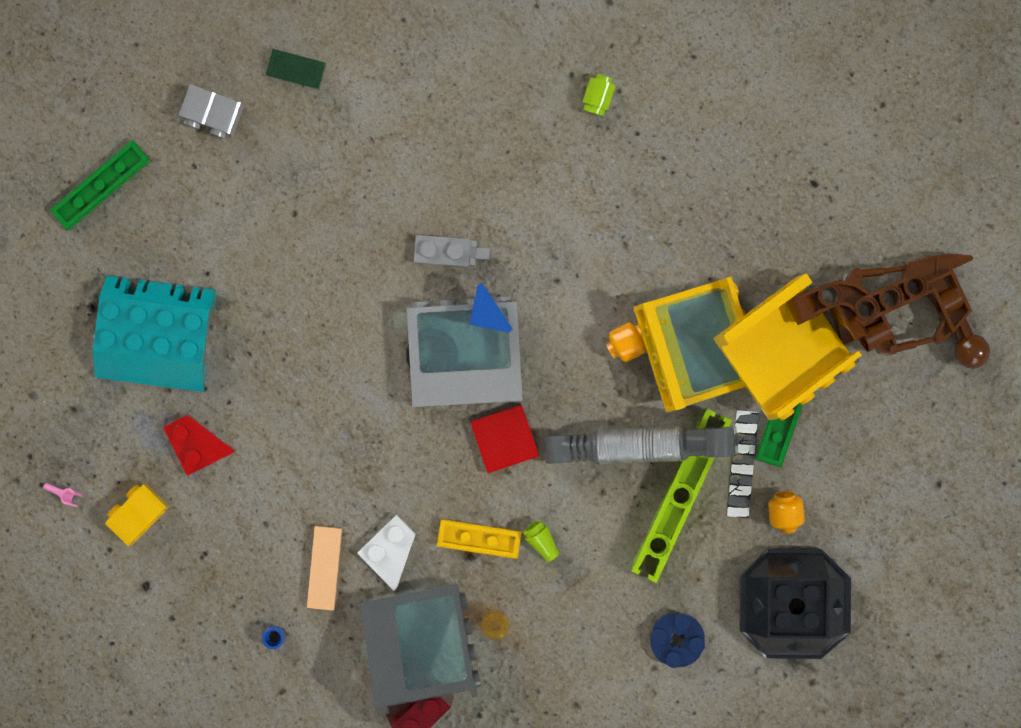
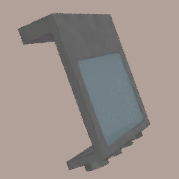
M458 584L360 603L374 706L379 716L390 714L389 706L454 693L470 691L472 698L478 697L476 687L481 686L479 671L473 670L472 661L477 660L474 643L469 644L468 635L472 634L470 618H465L463 610L468 609L466 593H460Z

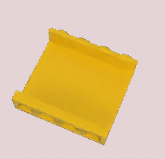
M807 273L795 277L713 338L768 420L779 418L782 421L795 412L793 408L797 404L803 405L815 397L813 392L820 387L825 389L836 381L834 376L839 372L843 374L856 366L854 361L862 356L859 351L849 353L823 313L800 325H797L787 301L807 291L806 287L813 283Z

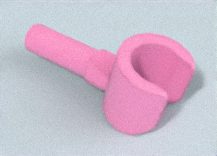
M45 483L43 486L45 490L58 495L63 504L78 507V505L72 503V498L74 495L82 497V493L70 488L63 490L49 483Z

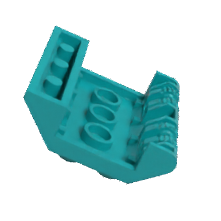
M107 275L99 297L93 343L95 378L204 392L207 365H204L210 312L215 309L216 289L204 288L201 295V288L194 286L189 302L182 301L185 292L183 285L177 284L174 291V284L150 281L147 287V281L140 279L135 294L132 295L128 294L131 287L129 278L123 277L120 283V277Z

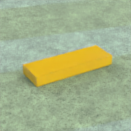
M441 519L437 547L518 559L522 531Z

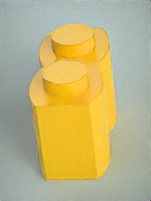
M136 484L126 494L129 499L122 506L119 504L115 505L107 513L109 519L105 524L127 546H132L170 507L148 484H143L141 487Z

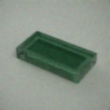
M272 49L266 76L320 90L326 63Z

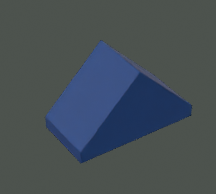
M483 283L479 284L476 290L470 325L507 333L511 332L513 329Z

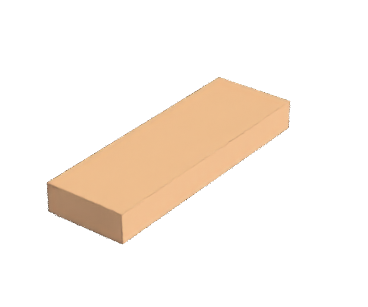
M315 526L307 608L335 610L343 528Z

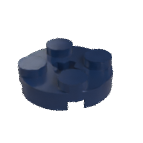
M670 612L661 616L654 623L650 645L654 655L660 662L671 668L686 667L700 657L705 648V635L701 625L693 616L685 613ZM673 633L685 636L682 640V646L679 647L677 644L672 646L670 644L673 640L671 636Z

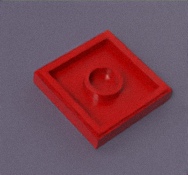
M522 404L470 422L487 474L539 457Z

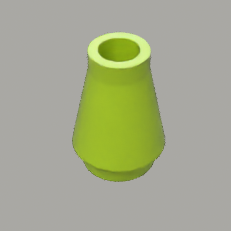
M538 520L525 528L523 531L526 536L525 541L546 562L552 561L560 554L547 524H543L541 520Z

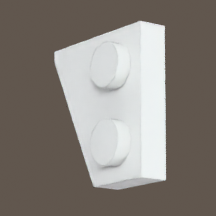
M398 515L390 520L358 552L360 557L393 591L398 587L416 535Z

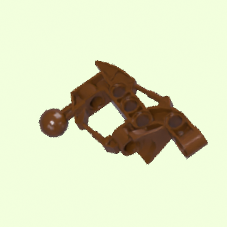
M942 254L911 261L904 266L863 270L855 268L850 271L844 281L839 280L823 284L810 291L807 290L787 301V305L797 325L830 310L843 344L859 340L867 352L876 350L877 354L890 356L897 352L917 348V346L932 342L935 344L943 343L952 333H955L958 339L955 348L956 359L964 367L971 369L980 368L987 362L990 355L988 342L983 337L973 334L966 318L972 312V309L953 269L972 261L973 256ZM902 272L899 281L873 293L861 287L862 278ZM909 281L917 285L918 291L916 295L908 290ZM823 290L831 292L833 296L831 304L823 300ZM885 292L892 295V306L885 304L883 300ZM927 295L928 299H932L940 316L938 318L940 323L933 336L917 341L911 340L896 344L885 314ZM860 303L868 307V317H863L859 313Z

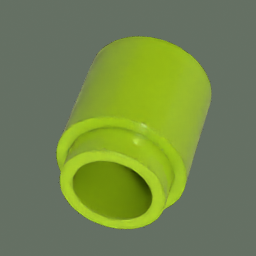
M597 74L596 78L590 77L582 101L584 103V111L604 116L605 110H609L616 85L611 84L612 78Z

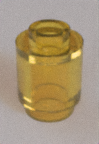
M491 609L485 613L481 624L485 636L496 640L507 634L509 617L503 610ZM498 621L501 627L497 630L492 629L490 623Z

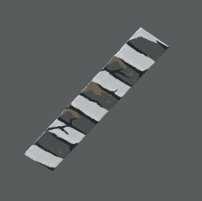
M737 410L735 427H737L738 455L732 456L727 516L749 518L759 412Z

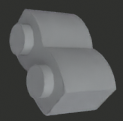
M189 85L179 116L185 119L184 124L199 129L200 125L211 128L210 134L225 139L226 134L234 135L244 105L227 97Z

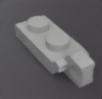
M416 235L414 263L463 267L475 266L476 259L490 260L491 249L477 248V241H472L471 239Z

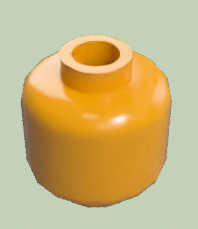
M627 322L609 333L610 343L606 344L614 359L619 357L621 361L627 363L646 352L639 324L634 325L632 322Z
M780 491L775 493L773 498L769 500L768 512L772 527L779 529L781 533L788 534L796 532L797 528L804 524L803 499L795 495V492Z

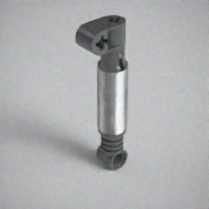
M659 426L655 428L646 427L645 429L637 427V429L594 430L587 437L585 434H581L580 437L578 434H575L574 437L572 435L544 436L546 464L570 463L574 459L576 462H580V460L586 462L587 458L595 464L610 465L613 463H644V461L646 463L651 461L686 460L689 456L731 457L738 455L737 427L689 430L684 426Z

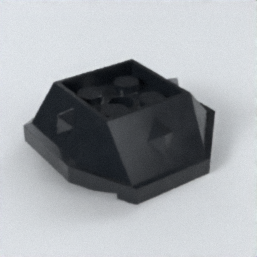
M766 548L740 575L739 631L765 658L822 659L851 634V578L821 548ZM793 599H801L802 608L798 612H791L789 610V603Z

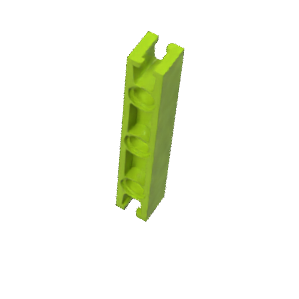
M704 408L695 429L705 428L709 415L715 417L716 413ZM721 415L718 419L723 421L720 427H729L732 420ZM689 456L686 460L679 462L630 568L631 572L639 575L642 570L639 567L645 556L649 554L654 558H658L653 574H648L647 579L657 583L715 457ZM676 489H687L688 498L684 502H676L673 495ZM655 538H662L665 541V547L660 552H655L650 548L651 541Z

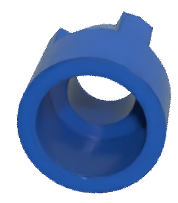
M278 626L267 628L262 635L264 646L268 649L279 648L285 641V629ZM271 632H278L280 639L278 641L272 640L270 637Z

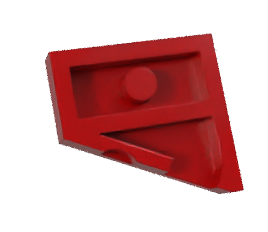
M186 415L163 427L187 476L235 453L233 447L227 445L190 415Z

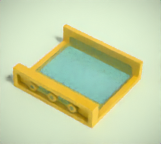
M732 277L633 307L666 412L676 411L688 405L746 387L713 339L746 314L740 306L738 299L739 290Z

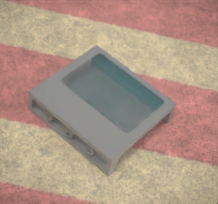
M511 297L495 298V303L513 329L509 333L470 325L475 299H467L468 304L457 305L456 300L440 301V306L429 307V302H413V308H407L412 407L523 401L517 301L511 302Z

